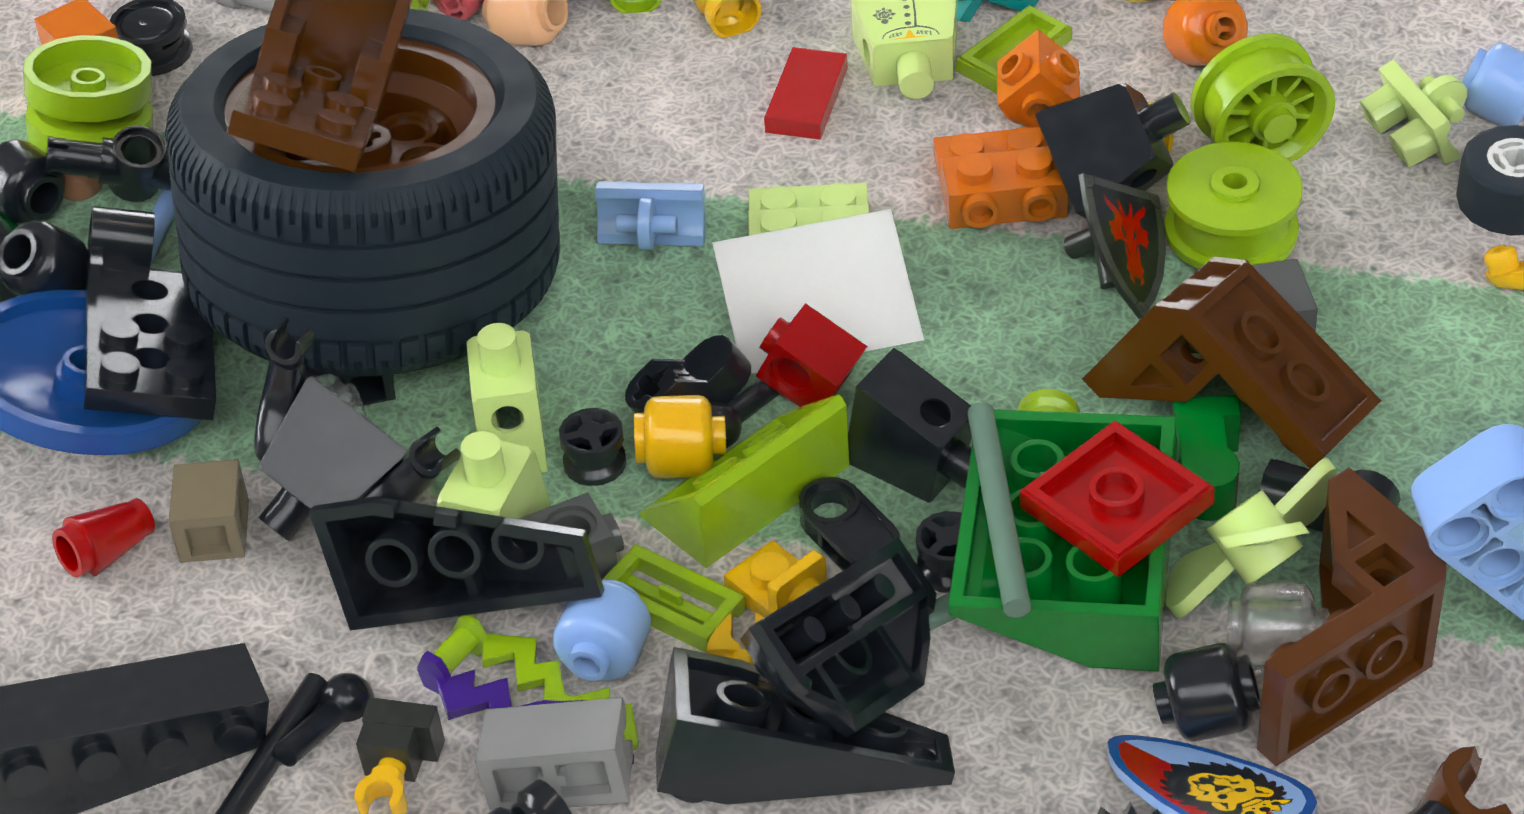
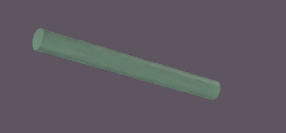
M976 403L968 409L967 414L1003 612L1008 617L1019 618L1030 612L1031 603L994 409L990 404Z

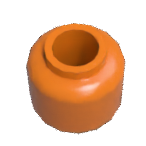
M1176 0L1169 7L1163 20V38L1166 48L1175 59L1188 66H1206L1222 50L1239 40L1247 38L1248 33L1246 15L1237 0Z

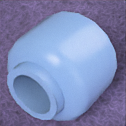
M1502 42L1494 44L1488 51L1479 48L1462 80V83L1467 88V98L1464 103L1466 109L1500 126L1519 125L1524 118V52Z
M602 580L605 591L601 597L566 602L555 626L553 646L557 656L573 674L581 679L588 681H615L627 676L638 662L650 633L651 616L646 604L640 599L639 595L633 588L623 582Z

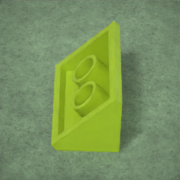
M838 394L779 414L727 450L726 455H720L714 459L713 468L698 478H687L639 511L640 516L705 568L709 567L799 502V495L802 489L811 481L822 477H835L850 466L846 403L841 395Z

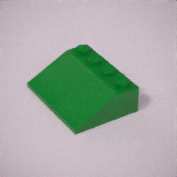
M994 409L1031 610L1028 614L1019 618L1008 617L1003 612L972 443L948 603L949 615L1089 668L1159 671L1171 537L1118 577L1020 508L1019 491L1114 420L1176 461V417Z

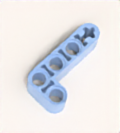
M1503 424L1493 426L1481 432L1424 470L1415 478L1411 486V496L1429 547L1434 554L1524 621V428L1519 425Z

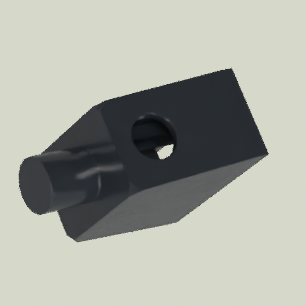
M1126 83L1116 84L1035 113L1076 214L1085 219L1087 218L1079 182L1080 174L1085 173L1146 191L1166 176L1174 165L1163 138L1191 123L1183 102L1175 92L1148 105L1143 94Z
M893 348L856 386L848 431L849 465L928 503L932 502L951 480L966 489L972 449L970 446L972 436L967 414L971 405L902 352Z

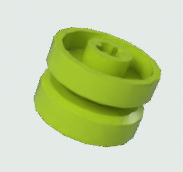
M78 35L55 39L38 46L25 58L23 82L24 96L28 100L26 110L27 141L45 153L47 151L48 136L66 138L67 140L102 143L103 137L114 138L120 130L129 126L141 125L153 129V105L149 101L152 92L151 60L143 49L128 41L107 36Z

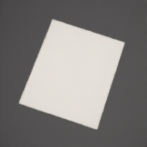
M891 209L712 242L735 343L749 360L751 373L758 372L768 355L759 346L776 321L782 317L790 323L805 303L867 345L868 347L865 351L924 340Z

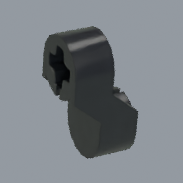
M724 335L712 336L699 343L683 359H651L629 382L625 391V401L634 413H644L647 401L656 396L701 395L707 398L709 402L727 403L748 382L751 375V364L730 338Z

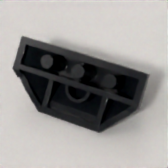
M898 537L756 622L747 629L740 638V641L752 657L757 671L767 679L780 699L848 738L924 685L931 640L929 615L935 611L937 593Z

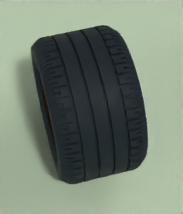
M416 9L409 10L381 111L355 172L227 134L233 109L254 75L267 24L252 29L219 47L204 59L180 86L169 108L165 141L182 279L194 307L204 320L217 332L243 349L270 361V356L265 348V338L283 317L289 318L287 331L294 340L298 341L307 329H311L316 333L315 342L304 354L306 371L338 376H380L423 370L467 356L466 342L471 337L477 336L479 331L489 324L505 323L514 328L532 312L551 286L560 254L555 106L549 87L538 69L512 45L487 29L448 15Z

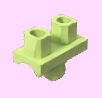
M1394 60L1380 67L1379 72L1384 85L1362 99L1360 105L1365 119L1379 134L1402 120H1406L1407 124L1388 135L1393 150L1410 168L1434 154L1444 164L1461 158L1459 151L1448 140L1447 136L1451 128L1449 121L1457 123L1465 115L1462 106L1467 98V88L1462 81L1451 74L1442 75L1437 78L1428 75L1420 81L1418 87Z

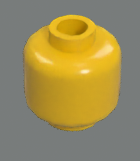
M701 395L656 396L651 398L645 405L644 413H634L636 464H646L649 474L657 479L698 478L713 468L714 455H726L725 416H712L710 402Z

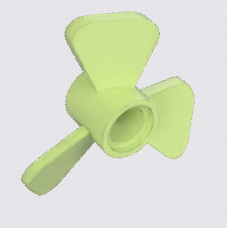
M1328 458L1320 460L1275 506L1265 492L1261 490L1206 529L1215 543L1184 555L1174 565L1169 574L1165 603L1175 618H1182L1190 613L1233 570H1236L1245 584L1249 585L1303 547L1297 535L1310 533L1305 526L1311 524L1325 508L1328 480L1337 475V469Z

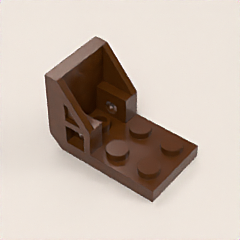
M275 0L266 26L254 75L233 109L227 134L355 172L381 111L412 0Z
M1215 256L1154 305L1082 378L1099 398L1188 402L1216 375L1220 374L1233 388L1236 396L1243 403L1250 406L1278 435L1284 447L1296 454L1309 469L1325 457L1382 401L1247 260ZM1191 353L1201 354L1204 359H1198Z
M1350 467L1328 480L1319 561L1322 626L1296 642L1289 641L1280 645L1269 656L1268 660L1265 661L1257 750L1274 766L1283 763L1433 665L1446 581V562L1431 550L1424 530L1419 524Z

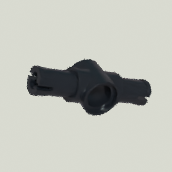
M141 125L129 126L120 130L114 138L103 137L102 143L67 140L66 138L48 136L45 174H66L96 178L99 184H108L116 196L130 202L148 200L158 192V189L171 190L166 144L160 134L151 128Z

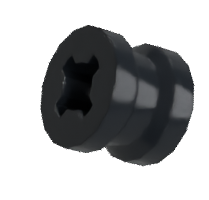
M586 408L571 413L563 420L559 428L561 448L564 451V471L569 479L581 485L598 486L614 481L623 473L627 464L626 453L622 446L624 441L622 422L616 414L606 409Z
M943 511L932 514L921 522L916 531V549L919 554L917 556V565L933 589L940 593H950L962 516L960 512Z

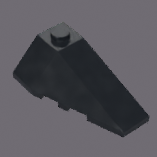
M369 497L314 505L309 511L350 631L598 598L605 591L587 532L584 529L382 497Z
M673 647L656 748L657 792L671 794L679 800L690 803L710 801L728 805L952 785L955 768L949 737L944 733L884 712L846 738L780 699L768 682L760 680L761 674L757 671L754 664L739 659Z

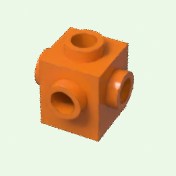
M1037 29L997 61V101L1003 114L1010 121L1021 123L1025 127H1040L1035 113L1080 97L1079 60Z

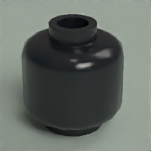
M14 139L0 144V213L18 224L32 220L41 221L52 215L59 208L65 189V175L45 174L46 153L30 142Z
M32 220L19 225L1 243L0 278L2 283L18 296L51 290H81L85 285L89 253L85 244L74 234L49 222Z
M1216 643L1170 655L1164 666L1165 681L1153 683L1155 703L1162 724L1175 722L1179 733L1190 742L1242 732L1251 723V711L1261 709L1259 689L1249 655L1237 656L1236 651L1226 643Z

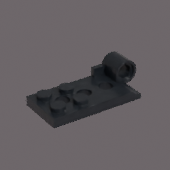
M92 206L87 244L89 257L85 280L84 409L213 420L216 405L213 328L194 307L184 285L181 271L150 268L154 242L155 213Z

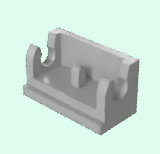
M623 697L486 709L475 764L489 810H494L498 807L511 809V806L517 802L518 792L539 779L547 782L554 788L568 807L629 802L633 743L632 740H624L626 708Z

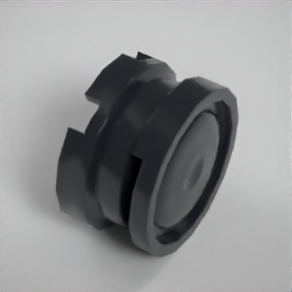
M133 0L121 6L112 14L110 22L116 26L118 38L144 50L151 60L152 76L169 73L181 67L190 58L193 46L189 31L185 29L187 20L183 7L176 1Z

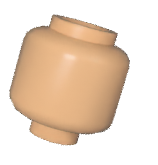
M484 0L482 14L489 30L510 45H546L556 38L559 31L564 28L568 17L567 0Z

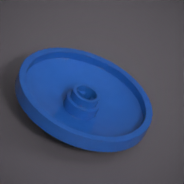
M85 290L35 292L14 297L0 303L1 431L24 442L55 451L83 455H120L146 451L168 444L190 432L202 420L84 409Z

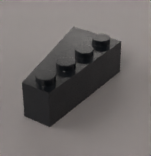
M245 643L0 686V814H78L258 748L266 737L269 698Z

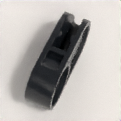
M822 477L813 480L802 489L799 495L800 524L803 530L842 571L898 537L900 538V533L895 525L854 484L846 479ZM825 503H837L847 508L845 513L835 518H824L813 512L814 509Z

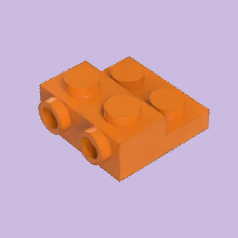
M1019 127L1011 130L933 137V152L949 229L964 227L984 228L993 224L1022 221L1043 222L1051 218L1068 217V193L1040 127Z

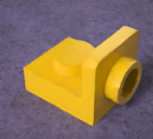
M771 540L724 574V586L745 595V606L752 612L758 613L765 618L827 580L826 558L816 550H812L798 560L775 541Z

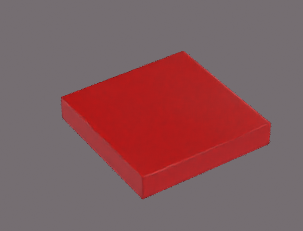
M1115 420L1019 491L1020 508L1118 577L1214 504V486Z

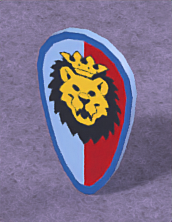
M1119 735L1110 738L1107 742L1109 764L1117 777L1134 793L1155 809H1158L1162 814H1317L1318 802L1310 788L1292 777L1262 765L1189 743L1157 737Z

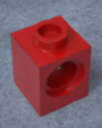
M805 303L790 323L780 317L762 341L759 348L768 355L758 370L756 377L801 407L835 396L868 346Z

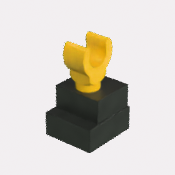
M370 697L362 718L363 725L356 742L364 775L366 776L359 781L355 788L354 799L358 813L368 814L370 805L374 800L380 797H390L389 806L391 814H406L408 803L404 792L405 781L415 782L423 760L438 762L445 743L438 709L434 705Z

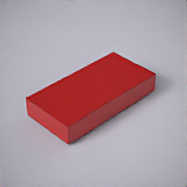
M792 47L764 117L765 133L821 140L848 69L847 53Z

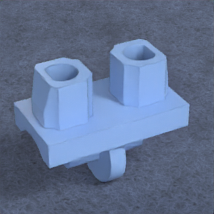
M630 181L597 182L595 187L598 219L597 244L638 245L640 250H653L654 245L704 246L706 237L704 184L638 183Z

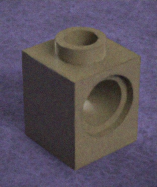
M239 459L174 465L169 525L180 563L245 557L249 498Z

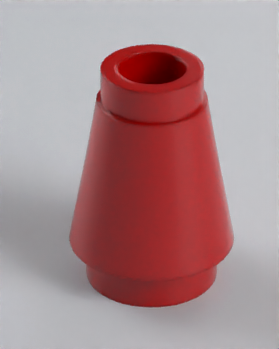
M135 498L129 502L66 517L63 520L62 527L53 532L52 543L57 558L70 575L78 578L89 572L94 577L141 542L146 536L154 533L155 522L148 506L141 499Z

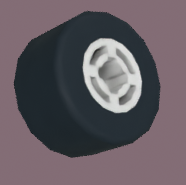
M1496 126L1479 132L1467 142L1461 157L1456 192L1459 208L1472 223L1490 232L1509 236L1524 235V126Z

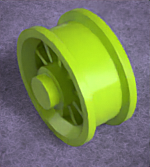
M1264 33L1235 42L1222 50L1206 65L1193 87L1190 108L1197 126L1206 136L1211 138L1212 143L1245 142L1256 144L1279 153L1291 162L1305 155L1325 134L1334 115L1335 93L1327 78L1318 69L1313 67L1308 52L1297 40L1284 34Z
M1218 142L1198 147L1186 153L1173 165L1167 178V198L1170 207L1165 217V237L1168 245L1181 260L1197 269L1201 268L1214 256L1247 260L1251 265L1287 259L1296 247L1299 235V221L1296 213L1300 207L1303 193V184L1299 172L1289 160L1279 153L1251 143Z

